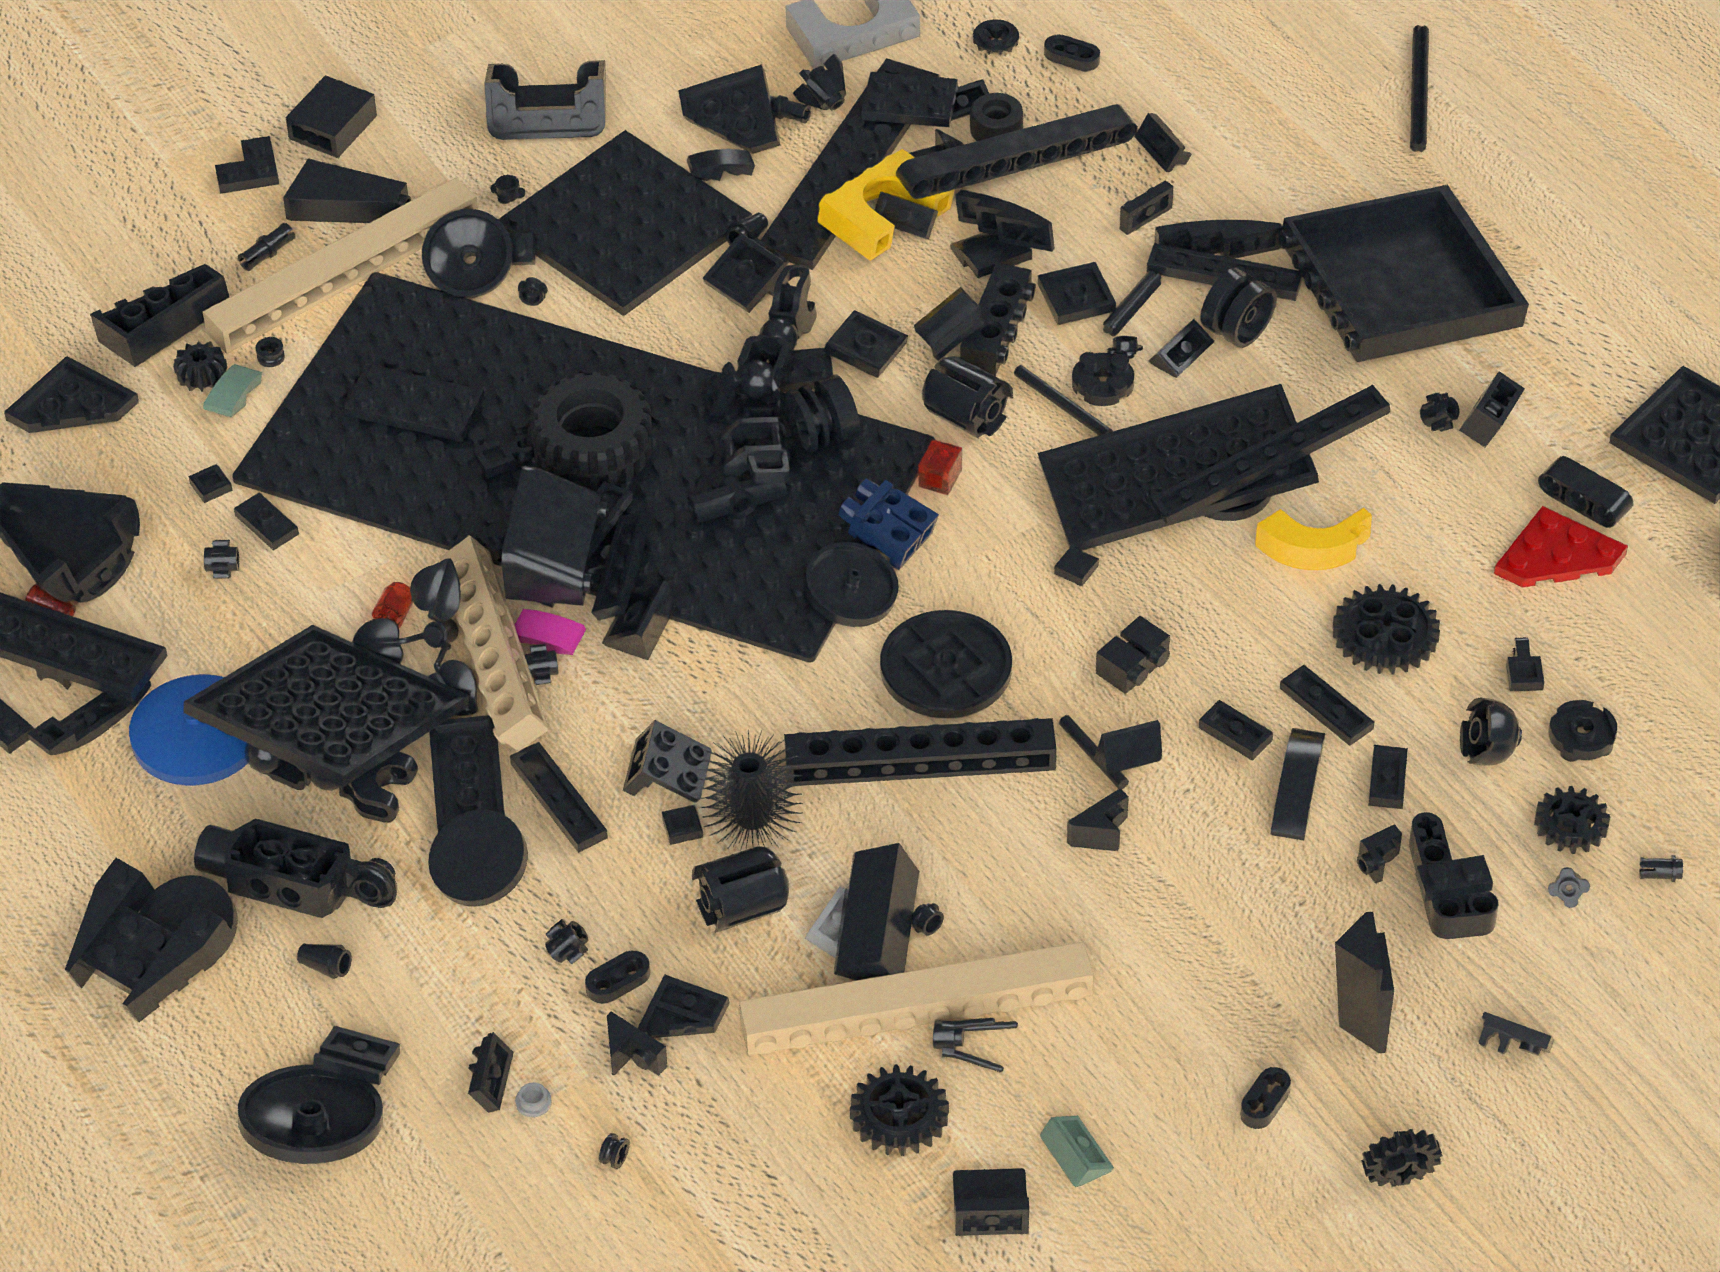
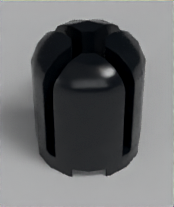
M950 356L942 358L935 364V369L930 370L924 381L922 400L925 407L930 413L978 439L984 434L992 436L1007 418L1002 413L1008 397L1013 399V388L1008 382L961 357Z
M757 846L694 866L692 869V880H699L701 897L696 902L706 925L714 924L716 926L715 933L778 913L786 906L789 896V880L785 869L781 868L782 863L780 859L768 847Z

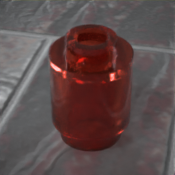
M393 582L386 586L372 611L373 619L388 618L395 621L400 628L413 605L410 587L401 582Z

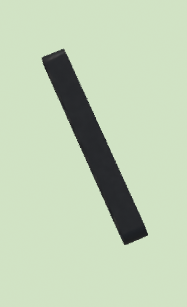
M1115 104L912 158L903 162L898 167L896 177L912 198L921 199L1126 143L1136 135L1138 126L1121 105Z

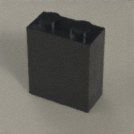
M325 75L286 116L288 137L292 141L339 158L377 117L375 96L366 90Z

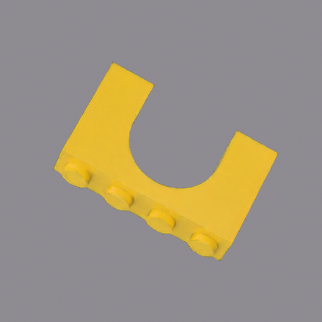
M900 149L896 153L886 156L874 167L867 168L855 179L845 182L836 191L826 194L819 203L820 209L817 222L871 261L891 248L895 225L874 211L866 202L879 198L880 192H885L937 210V217L951 209L954 190L921 199L912 198L896 177V171L903 162L915 157L904 149Z

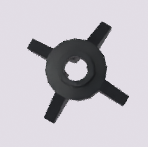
M836 54L830 56L823 63L827 69L823 66H818L812 71L803 69L799 73L807 83V85L802 83L793 92L799 102L822 110L830 109L831 111L836 110L844 103L846 89L843 63Z

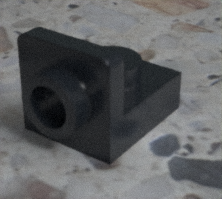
M1395 824L1360 840L1357 857L1358 866L1376 884L1383 881L1385 863L1392 861L1400 852L1402 832Z

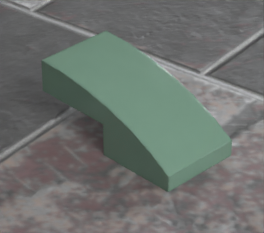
M236 364L232 365L212 388L204 402L203 409L228 417L234 416L246 406L247 394L261 384L262 372Z

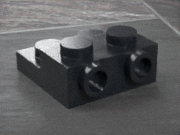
M740 233L702 279L705 284L750 313L766 293L773 296L775 283L782 270L789 264V261L777 251L772 254L766 250V245L758 238L753 237L750 239Z

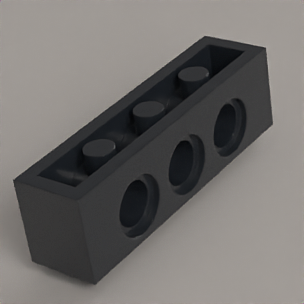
M996 262L978 304L981 307L985 322L962 341L960 345L961 358L995 376L1000 365L1006 364L1009 355V343L1015 342L1018 333L1017 324L1024 321L1027 311L1026 303L1027 301H1032L1035 294L1036 284L1032 283V270Z

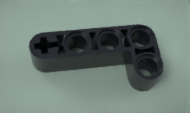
M1430 812L1417 814L1412 820L1409 848L1415 871L1418 865L1452 860L1441 819ZM1490 891L1424 901L1423 898L1430 929L1439 938L1456 939L1483 936L1491 933L1495 928L1499 904L1497 897Z

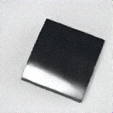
M980 233L950 244L951 250L962 266H969L977 278L992 274L996 262L1015 266L1032 260L1031 248L999 242L998 235Z

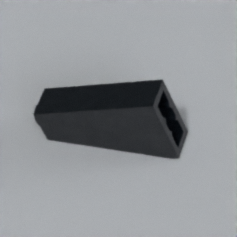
M308 158L284 195L283 201L287 220L371 223L410 202L411 197L408 196L406 182Z

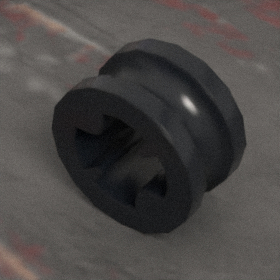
M265 337L257 342L255 348L260 365L276 367L284 361L283 343L280 339Z
M610 1133L601 1146L599 1162L604 1165L610 1162L612 1168L619 1169L628 1155L630 1140L624 1137L619 1140L617 1134Z

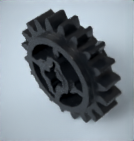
M895 1064L893 1073L888 1074L883 1067H880L879 1078L868 1073L867 1085L857 1083V1094H851L850 1119L853 1120V1131H860L861 1142L871 1139L872 1150L885 1145L886 1155H889L893 1148H898L900 1155L904 1156L906 1148L911 1147L917 1154L919 1153V1143L932 1147V1136L942 1137V1127L948 1125L949 1101L946 1100V1090L938 1089L937 1078L927 1081L926 1070H923L916 1076L913 1075V1066L910 1065L904 1073L900 1072L898 1064Z

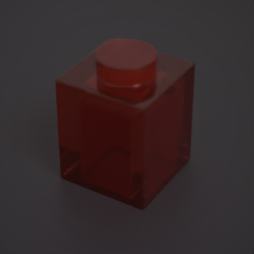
M932 439L919 464V487L949 495L962 471V447Z

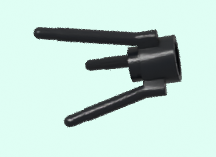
M994 1018L960 1021L935 1020L933 1048L942 1049V1057L957 1058L987 1069L1003 1072L1004 1067L1002 1065L958 1051L956 1046L963 1047L965 1031L1017 1028L1018 1023L1016 1021L995 1022Z

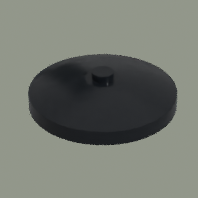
M313 1065L285 1067L261 1076L245 1089L238 1103V1128L245 1141L268 1157L290 1163L319 1164L350 1157L365 1149L375 1140L383 1123L382 1099L371 1083L313 1067Z

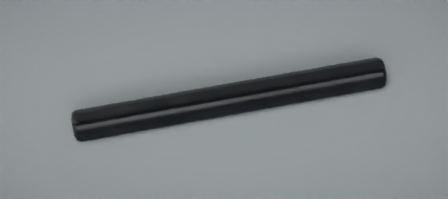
M1417 25L1413 28L1410 148L1414 152H1423L1427 144L1429 29L1425 25L1422 27Z

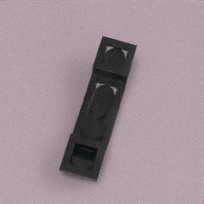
M148 681L133 702L103 692L61 721L52 716L28 732L27 738L49 755L62 754L77 749L101 736L124 718L150 689L151 681Z
M1292 728L1284 758L1270 835L1304 841L1325 733Z

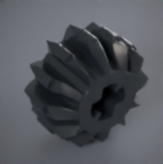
M198 340L196 345L192 346L186 343L185 350H177V356L173 364L174 373H176L180 386H187L189 391L199 388L203 392L206 387L213 388L226 372L227 361L220 347H214L211 341L201 344Z

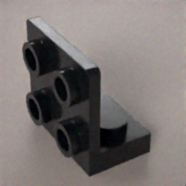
M654 720L635 740L623 791L635 796L644 786L648 788L654 782L697 803L701 798L703 790L699 788H703L705 780L699 779L706 778L707 771L698 769H708L709 762L702 760L709 761L711 757L709 751L712 752V750L704 744Z
M1025 1169L953 1171L955 1236L1029 1234V1197H1027Z

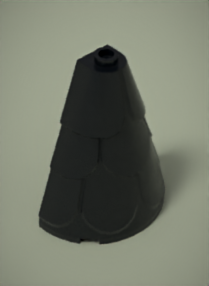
M6 482L0 484V538L12 549L18 561L28 570L36 584L43 591L63 602L77 601L82 603L99 597L121 578L135 551L131 550L134 536H139L140 532L139 511L134 499L126 495L50 488L49 485Z

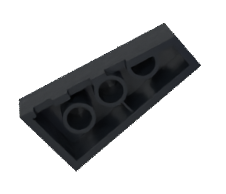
M203 264L169 279L170 284L165 287L152 286L143 290L144 296L130 302L126 298L114 303V309L102 313L101 310L90 313L98 342L134 367L138 366L204 323L203 311L229 298L224 276L207 264Z

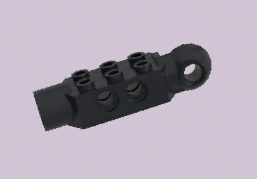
M256 818L235 830L215 825L206 826L199 836L194 853L196 870L226 878L228 893L323 918L340 908L347 896L377 908L391 906L397 896L396 873L393 866L386 860L381 858H372L369 861L363 862L351 859L348 843Z

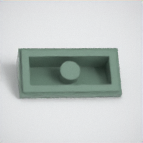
M1078 1115L1051 1117L1040 1134L1042 1141L1073 1186L1078 1187L1112 1172L1114 1169Z

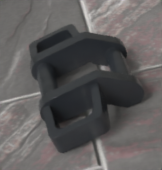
M779 407L744 408L743 418L738 419L719 434V444L723 448L725 458L722 467L726 477L740 476L749 469L752 481L756 484L787 483L789 481L788 462L790 461V453L784 442L786 428ZM771 438L772 445L743 446L736 451V447L743 443L745 439ZM782 466V468H780V469H759V468H758V467Z

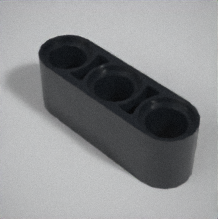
M1566 456L1558 457L1538 478L1540 488L1548 496L1606 528L1615 526L1634 505L1632 496L1624 488Z

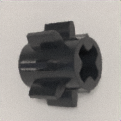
M1447 392L1427 395L1428 403L1423 404L1420 408L1422 422L1427 427H1431V431L1440 430L1442 432L1453 429L1452 421L1458 419L1460 414L1457 401L1453 397H1449Z
M230 540L212 541V547L204 548V569L206 572L213 571V579L231 578V571L239 570L238 547H230Z
M545 644L530 646L531 653L524 655L535 685L551 683L550 676L559 674L556 651H547Z
M561 919L546 933L549 940L545 943V947L550 956L557 962L562 963L567 959L570 964H573L588 951V948L584 945L588 942V935L584 928L575 921H571L566 925L564 920Z

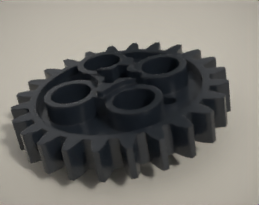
M1378 584L1377 591H1372L1371 588L1365 586L1363 595L1354 590L1352 599L1344 597L1343 606H1337L1336 615L1333 617V638L1336 639V648H1343L1344 658L1353 655V665L1361 661L1364 662L1365 671L1369 670L1372 666H1376L1378 674H1381L1384 668H1388L1390 673L1394 675L1396 667H1400L1406 673L1408 672L1409 664L1419 668L1421 659L1429 661L1430 652L1435 653L1440 636V620L1436 619L1437 611L1429 610V601L1419 603V593L1411 597L1408 596V588L1406 587L1401 592H1396L1394 584L1390 586L1389 591L1384 590L1381 584Z

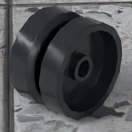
M1232 268L1220 276L1211 287L1201 309L1200 321L1203 327L1215 334H1223L1225 340L1237 347L1244 348L1252 344L1267 327L1276 307L1277 294L1275 289L1263 282L1254 281L1253 276L1243 270Z

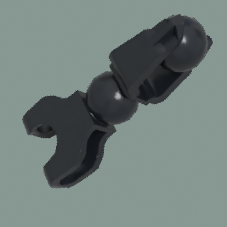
M787 265L780 273L775 283L772 306L768 312L769 320L760 328L758 336H750L745 340L737 360L738 369L741 365H745L749 376L745 382L733 387V390L741 388L746 396L753 399L766 398L771 393L775 396L779 393L780 387L790 377L794 370L791 351L797 345V340L800 339L802 333H809L817 317L815 303L807 301L811 286L808 267L803 265ZM799 276L800 279L797 285L791 286L789 281ZM767 360L776 361V364H775L774 368L772 367V365H771L770 363H768V362H766V361H767Z
M246 743L244 751L245 758L250 767L262 774L268 775L271 779L296 790H303L305 785H310L311 781L314 786L322 790L333 791L339 788V796L349 799L353 803L355 810L362 817L387 823L392 822L399 812V803L393 793L382 787L388 784L407 785L412 782L418 771L417 763L413 757L397 752L342 788L313 773L306 772L296 765L281 760L262 749L253 747L249 743Z

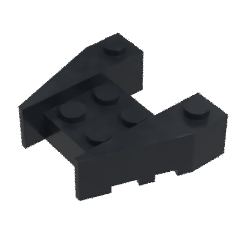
M116 857L95 884L65 971L80 988H83L94 973L128 993V997L122 1004L137 1022H141L160 1007L159 1002L176 989L181 991L189 984L188 980L202 969L206 971L212 967L235 935L223 918L197 903L175 933L142 916L138 912L155 889L143 872Z

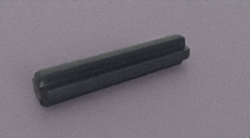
M1153 270L1148 271L1103 322V331L1111 336H1116L1161 285V275L1159 273L1156 274Z

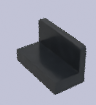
M959 287L914 325V329L931 347L933 356L939 361L982 326L985 321L981 307L962 287Z

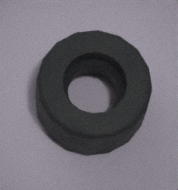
M988 93L972 103L970 109V131L976 141L1023 129V109L1021 103L1016 98L1004 93Z

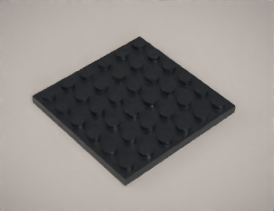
M624 130L498 220L505 226L508 233L533 232L536 235L535 256L622 316H625L727 241L726 232L729 225L751 216L752 213L698 177L692 176L689 171L627 130Z
M311 625L185 700L183 713L343 788L469 706V695L322 628Z

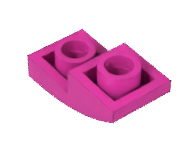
M523 609L514 625L520 643L545 644L547 651L555 650L556 654L573 655L586 631L584 625L573 620L531 609Z

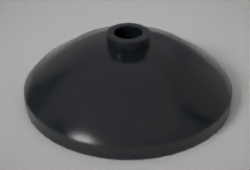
M477 209L456 210L437 220L426 234L422 246L423 267L431 282L444 293L464 298L479 297L497 288L508 275L513 262L512 240L505 226L493 215ZM475 256L476 259L473 263L468 264L465 262L467 257Z

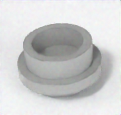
M534 1082L522 1086L515 1099L517 1110L527 1117H538L545 1114L550 1109L552 1103L550 1092L543 1085Z

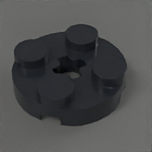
M1085 352L1080 356L1079 362L1073 368L1072 388L1076 394L1078 391L1079 394L1083 395L1084 401L1096 406L1115 405L1119 403L1121 397H1124L1126 394L1128 397L1132 393L1134 388V370L1129 364V358L1124 354ZM1099 377H1107V379L1102 382Z
M1587 700L1569 701L1557 708V713L1551 717L1548 733L1551 743L1560 751L1563 759L1570 762L1593 760L1607 756L1612 752L1617 735V722L1609 710L1603 707L1602 711L1599 708L1593 707L1594 702ZM1583 727L1584 730H1590V732L1580 733L1577 731V728Z

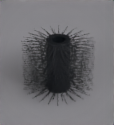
M748 729V753H746L745 744L743 748L741 746L743 752L741 755L737 749H734L738 754L737 757H734L729 750L727 752L722 747L721 749L728 753L732 760L727 757L724 758L722 755L717 754L716 756L724 759L729 764L702 760L722 767L717 769H698L718 774L699 779L715 782V784L709 787L699 789L717 792L711 796L700 798L717 801L710 806L701 808L719 810L712 815L702 817H724L707 826L731 821L717 831L719 833L721 830L723 831L725 828L738 823L731 832L733 833L736 828L738 829L741 826L742 829L737 834L739 837L742 830L744 832V829H747L744 840H746L747 832L749 837V831L751 830L753 845V830L756 831V835L758 833L760 835L759 829L761 830L762 828L766 834L767 831L764 829V826H766L767 829L769 827L772 832L774 831L779 835L780 833L774 830L771 824H767L769 822L773 823L774 826L776 824L779 827L786 828L773 819L802 823L778 815L801 814L784 808L803 804L785 800L795 795H802V793L795 794L785 791L790 787L802 785L785 781L794 776L801 775L782 773L792 767L801 765L778 766L793 757L771 762L779 754L791 748L784 749L767 759L764 758L778 746L777 744L772 749L770 748L767 753L765 752L764 756L760 755L765 748L764 745L760 752L758 750V753H755L757 745L755 750L753 745L752 753H750Z

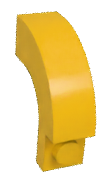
M1363 507L1337 525L1327 528H1312L1296 522L1282 509H1279L1257 524L1255 546L1273 560L1293 568L1304 570L1336 568L1355 560L1357 544H1363L1370 537L1372 514Z

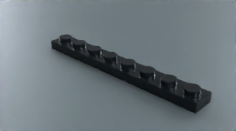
M1371 385L1150 497L1151 504L1166 525L1169 526L1389 414L1390 404L1375 386Z

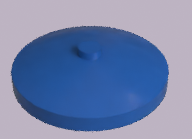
M208 674L180 677L158 686L142 699L131 717L129 737L133 754L145 771L168 783L196 786L223 780L237 773L248 764L244 754L247 742L227 735L223 731L183 713L185 700L224 677Z

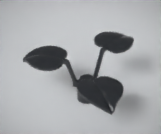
M447 558L420 570L411 582L410 593L415 606L422 611H429L428 618L434 620L426 625L424 632L399 639V627L395 621L388 618H376L363 624L355 633L352 642L401 664L404 656L402 644L424 639L433 648L441 647L434 663L436 672L428 677L469 695V706L456 714L457 716H465L478 712L475 676L468 665L458 660H448L441 665L447 650L451 649L450 643L455 641L458 636V626L451 618L457 613L461 601L459 577L452 559Z

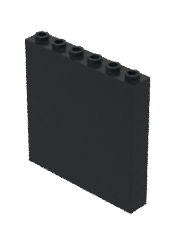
M1448 184L1284 218L1282 231L1279 232L1280 246L1290 256L1294 268L1298 269L1302 274L1306 287L1309 290L1311 289L1320 309L1325 311L1330 319L1332 328L1337 330L1346 350L1351 352L1356 362L1519 328L1524 325L1529 303Z

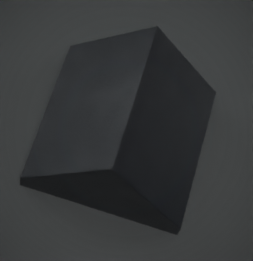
M662 580L633 588L626 613L614 618L602 644L609 648L649 660L675 609L669 583Z

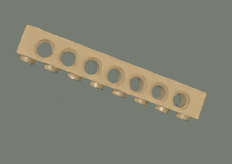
M469 535L442 555L440 560L451 558L459 577L461 601L456 619L463 628L465 634L463 641L473 658L470 662L480 680L478 687L487 701L485 708L495 726L493 733L501 744H508L519 752L547 732L549 726L490 552Z

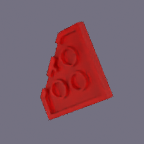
M1542 506L1495 565L1494 574L1522 588L1535 586L1536 581L1553 579L1554 583L1580 579V575L1597 572L1598 576L1611 575L1626 556L1628 545Z

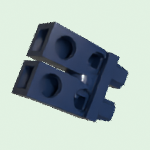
M865 479L860 484L855 494V497L863 501L864 504L861 505L848 497L841 505L838 514L851 524L848 534L854 538L858 536L863 543L874 546L890 558L889 563L897 570H900L913 556L915 551L931 536L939 516L938 513L909 495L894 489L893 484L885 480L878 486L868 479Z

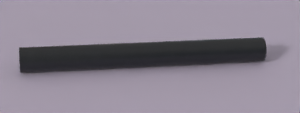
M1019 365L1015 369L1014 375L1097 435L1113 432L1107 425L1024 366Z

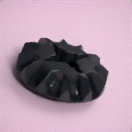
M998 19L987 20L976 26L973 31V43L977 45L979 51L986 50L988 55L997 52L1001 56L1003 51L1012 52L1013 47L1018 45L1019 31L1008 21Z

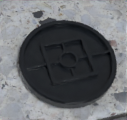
M930 611L907 619L889 634L880 654V673L889 694L905 708L921 715L935 718L964 717L987 708L1004 693L1012 675V653L1004 635L985 619L962 611Z

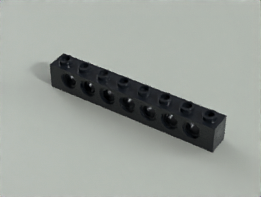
M1053 718L784 734L785 750L789 747L791 748L785 751V758L793 757L785 761L786 766L801 765L786 770L788 774L801 775L789 778L787 782L802 784L800 786L1056 771L1057 749Z

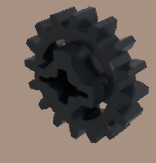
M1569 786L1568 792L1563 793L1557 787L1555 788L1554 796L1545 793L1543 802L1538 801L1534 825L1538 826L1537 834L1538 836L1547 835L1546 845H1551L1554 842L1557 843V851L1561 852L1564 847H1570L1571 853L1575 854L1577 848L1581 847L1585 852H1589L1590 844L1599 847L1601 839L1607 837L1610 814L1606 813L1607 804H1598L1599 796L1597 794L1591 797L1586 796V788L1577 793L1573 786Z
M1409 1129L1408 1131H1396L1391 1138L1380 1137V1141L1377 1144L1369 1145L1370 1151L1362 1153L1364 1159L1361 1162L1370 1183L1377 1181L1378 1186H1383L1390 1182L1391 1187H1395L1396 1185H1408L1414 1178L1424 1179L1423 1176L1426 1173H1433L1435 1171L1434 1166L1441 1164L1440 1157L1443 1155L1434 1134L1427 1135L1425 1130L1414 1134L1413 1129Z

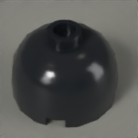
M1482 697L1476 698L1466 709V711H1471L1469 720H1462L1461 753L1463 757L1469 755L1470 760L1467 761L1469 764L1489 766L1505 762L1522 740V730L1519 727L1517 717L1511 708L1500 701Z

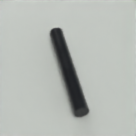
M1069 715L1062 717L1059 725L1102 770L1094 759L1098 746ZM1102 770L1118 789H1124L1128 785L1129 780L1121 771L1106 774Z

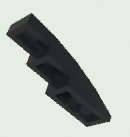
M961 189L955 195L958 220L960 222L977 224L979 232L998 235L999 242L1050 252L1055 249L1052 222L1035 212L1012 202Z
M1255 220L1182 222L1155 227L1154 243L1209 254L1220 253L1221 256L1236 259L1281 249L1279 232L1282 231L1281 223Z

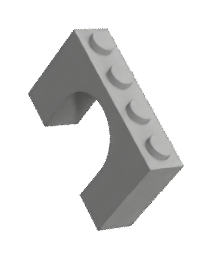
M802 0L785 5L786 28L813 69L818 66L824 67L823 63L833 54H836L843 61L920 37V14L910 0H865V4L874 18L864 24L844 26L828 20L814 0Z

